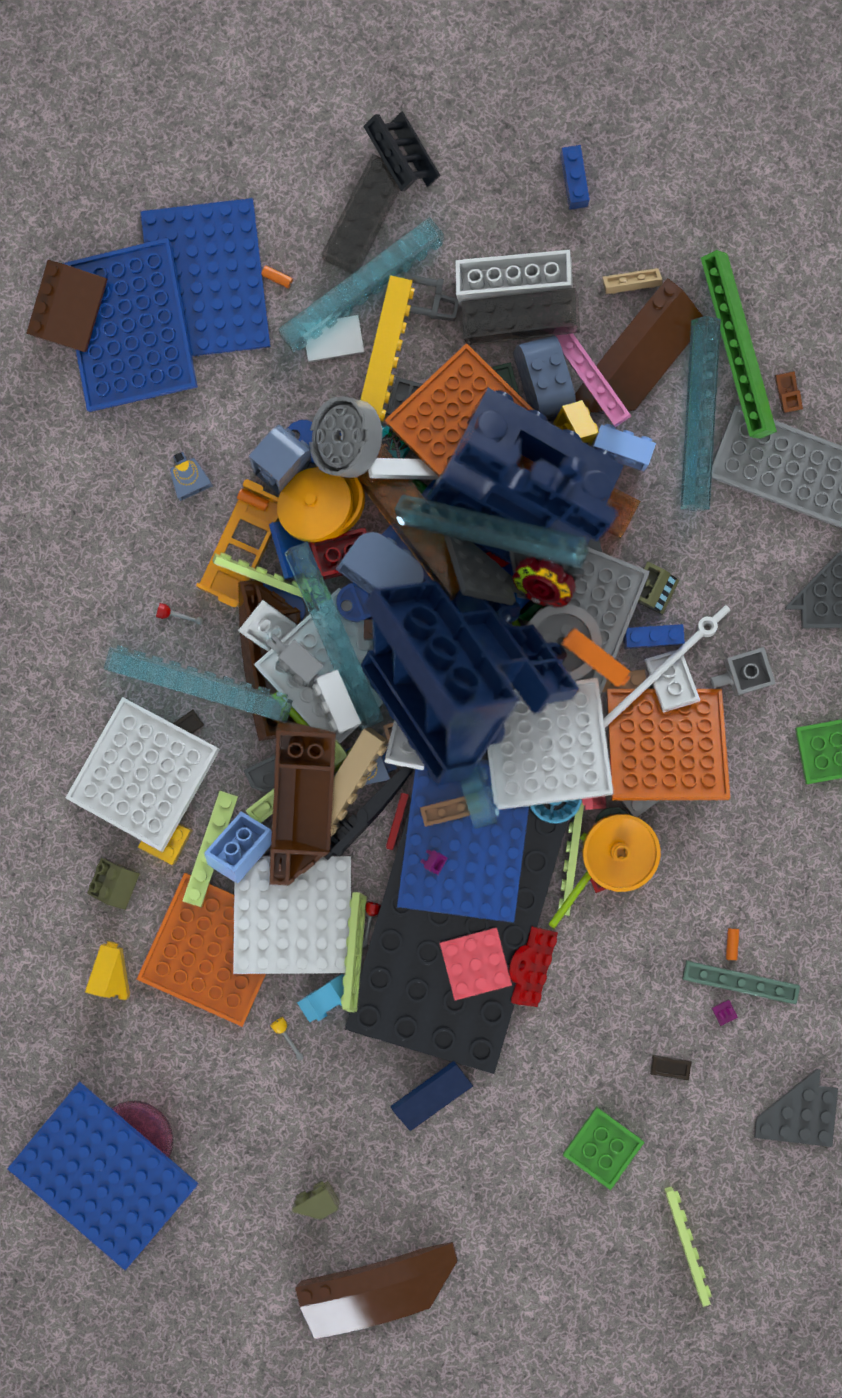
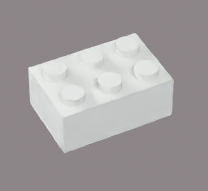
M338 669L314 680L313 691L316 697L320 696L322 700L320 707L324 715L328 714L329 716L328 725L332 732H336L338 735L361 724Z

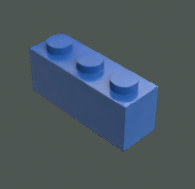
M581 145L562 147L560 157L569 210L588 207L590 199Z
M683 624L627 628L624 636V649L677 646L685 643Z

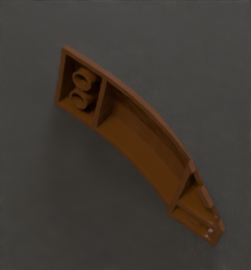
M278 722L276 729L270 885L289 886L298 876L314 866L320 858L330 853L335 732L298 723Z
M453 1242L418 1249L362 1267L302 1280L295 1287L300 1309L314 1339L380 1325L430 1309L458 1259Z

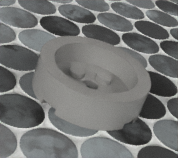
M345 396L331 398L319 408L310 430L313 431L312 442H309L310 452L317 467L327 474L354 478L364 474L375 462L382 442V427L376 410L363 400Z
M567 604L559 608L548 606L536 613L527 624H533L547 643H556L558 638H565L572 628H576L602 649L601 632L596 621L588 612L575 605ZM564 648L567 652V657L562 665L573 680L585 676L592 670L589 665Z

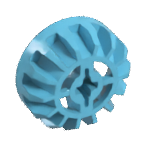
M582 799L549 803L551 805L550 809H547L543 804L531 805L530 808L543 821L562 823L571 819L577 813ZM566 802L561 809L553 810L554 805Z

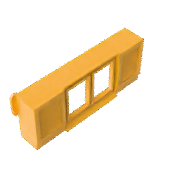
M248 479L243 482L244 490L268 500V507L263 511L238 499L200 584H196L198 589L218 597L220 602L231 607H239L238 582L252 580V578L214 564L212 561L214 554L220 555L221 552L225 553L230 543L256 555L251 566L256 569L272 538L269 524L279 522L277 514L278 497L263 491L262 485ZM240 519L267 531L259 550L232 538Z

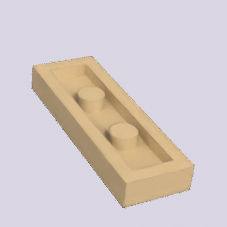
M658 268L603 277V286L606 294L654 288L662 285V277Z

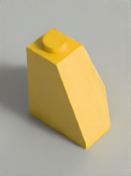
M107 941V944L103 943L100 945L85 993L105 998L118 995V999L127 1000L130 997L123 948L118 947V943Z

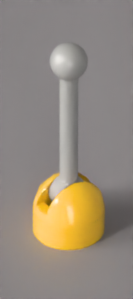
M283 1017L277 1019L270 1025L275 1033L284 1035L295 1052L296 1059L302 1060L303 1054L299 1053L286 1033L287 1023Z

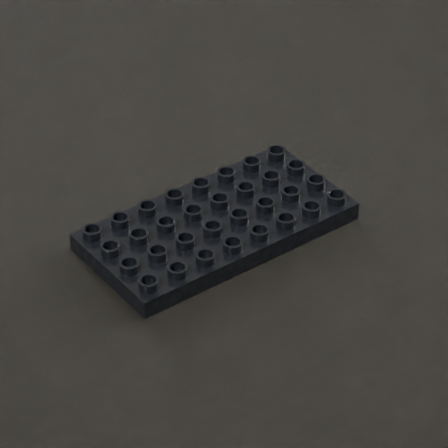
M488 749L481 760H489ZM566 802L554 805L553 810L561 809ZM549 803L543 804L547 809H550L551 805ZM529 806L513 923L397 907L409 821L408 813L360 975L357 1012H349L344 1030L495 1074L515 1005L511 1003L516 983L511 980L512 986L455 1000L440 942L497 927L510 976V964L515 952L521 946L527 945L531 927L538 926L568 820L562 823L543 821L534 814Z

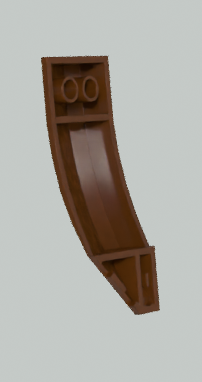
M667 278L596 365L628 411H635L707 320L683 289ZM583 383L575 393L576 402L583 400L590 414L599 412L604 414Z
M257 580L238 582L239 628H241L262 600L296 625L301 622V611L296 607L290 606L285 602L284 598L274 591L268 590L263 586L262 582ZM240 633L246 685L258 740L276 739L278 722H296L273 696L277 690L254 665L268 651Z

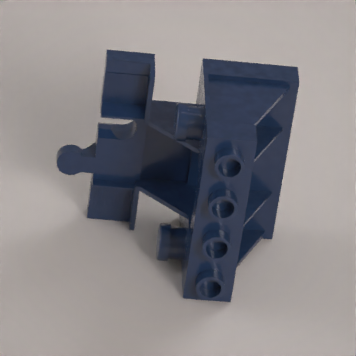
M487 388L475 406L467 422L468 427L453 456L428 492L418 512L454 533L465 535L477 546L511 565L509 544L512 540L568 553L569 566L573 567L582 558L590 538L598 541L612 526L618 511L609 507L607 501L624 465L615 461L614 456L609 451L595 449L582 442L576 432L568 429L561 430L549 423L546 416L536 410L528 411L516 404L508 393ZM520 454L536 463L530 471L520 469L515 465Z
M437 581L374 588L364 605L372 617L373 650L367 652L360 667L370 681V686L377 692L387 707L389 715L396 721L406 736L408 744L415 750L423 762L428 775L437 785L468 779L489 746L499 744L505 736L504 724L520 701L509 684L512 683L534 714L540 713L546 704L572 700L580 690L562 665L567 657V652L561 645L554 642L547 643L533 624L525 626L510 625L520 615L521 607L517 601L513 605L462 595L460 589L455 599L456 605L462 612L459 613Z

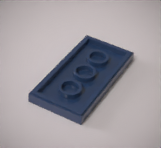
M453 1061L390 1107L408 1130L412 1131L472 1088L473 1085L455 1061Z

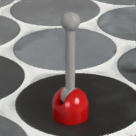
M159 603L156 618L166 619L171 615L194 621L198 625L203 622L201 617L194 618L171 612L168 605Z
M366 901L365 910L369 918L363 939V948L368 947L367 939L372 918L378 915L381 904Z

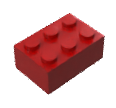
M365 527L347 531L338 537L324 541L308 542L307 547L317 582L343 576L336 568L355 541L361 535L367 533Z

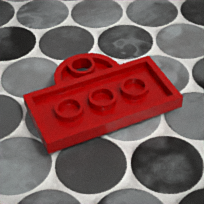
M531 927L527 945L521 946L511 960L510 978L516 983L511 1003L538 1007L542 998V989L547 980V971L552 962V953L557 943L558 932Z

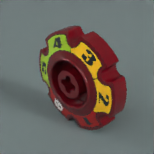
M534 557L523 559L519 562L513 574V582L516 588L525 593L527 599L542 606L564 607L570 603L576 590L572 576L566 574L563 571V567L547 559H542V561Z

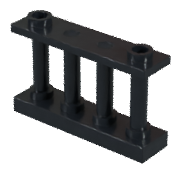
M400 112L390 123H384L380 114H375L363 126L401 191H406L417 179H422L426 187H428L441 176L404 112ZM394 130L398 139H394L390 131ZM403 146L408 155L404 156L399 147ZM408 163H413L417 171L413 172Z

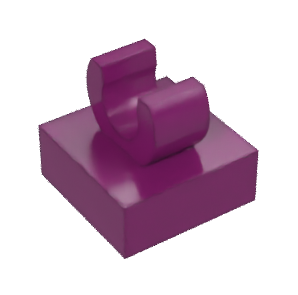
M427 850L426 853L430 857L427 861L421 859V863L424 864V868L438 875L448 858L435 850Z
M729 999L712 1007L720 1026L738 1018Z

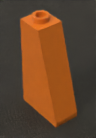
M572 628L561 642L563 647L615 686H624L630 679L628 675L630 670L576 628Z

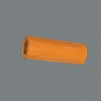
M267 265L262 270L261 275L288 289L290 283L292 284L293 282L292 277Z
M242 488L237 495V499L263 511L268 507V500Z
M728 928L727 960L738 959L739 929Z

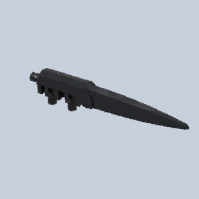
M403 767L357 812V816L353 814L348 820L346 818L339 820L342 827L331 836L330 853L325 856L327 860L334 854L340 857L367 829L398 793L414 768Z

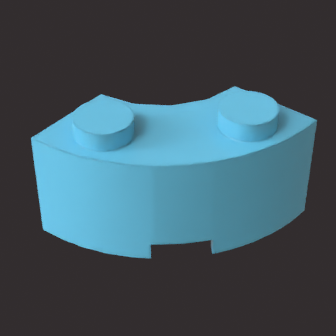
M343 973L297 1002L309 1022L315 1019L317 1021L322 1020L328 1016L326 1012L339 1004L342 1007L341 997L344 994Z

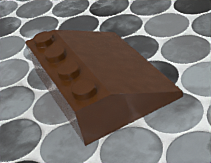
M47 260L26 334L86 353L108 279L59 262Z

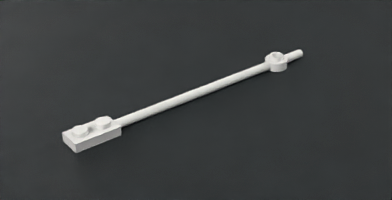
M725 605L713 617H703L699 621L698 631L603 719L604 727H607L703 636H713L718 628L717 623L730 612V608ZM704 626H710V630H705Z

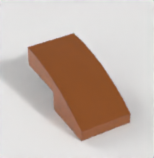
M795 371L774 375L783 413L803 409L800 390L797 388Z

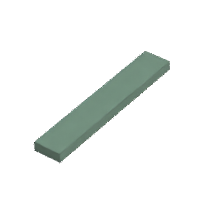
M687 960L682 980L795 1005L797 1004L800 985Z

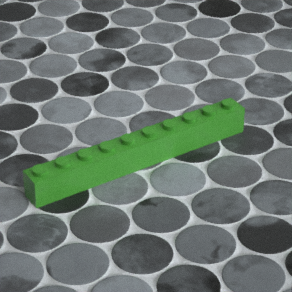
M715 250L701 257L749 436L761 439L777 432L728 253Z

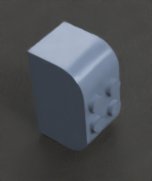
M553 335L516 346L513 356L527 403L534 410L544 414L547 421L556 419L562 406L576 402L573 384L558 338Z
M281 425L272 429L249 455L253 473L279 495L297 473L307 469L311 463L310 446L303 440L299 441L296 439L293 431L289 428L285 429Z
M375 532L361 535L336 568L338 572L369 594H371L374 588L422 583L424 578L422 566L412 557L411 552L406 549L402 550L393 539L386 538Z

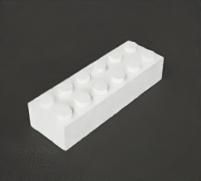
M570 250L456 260V296L459 305L573 296Z

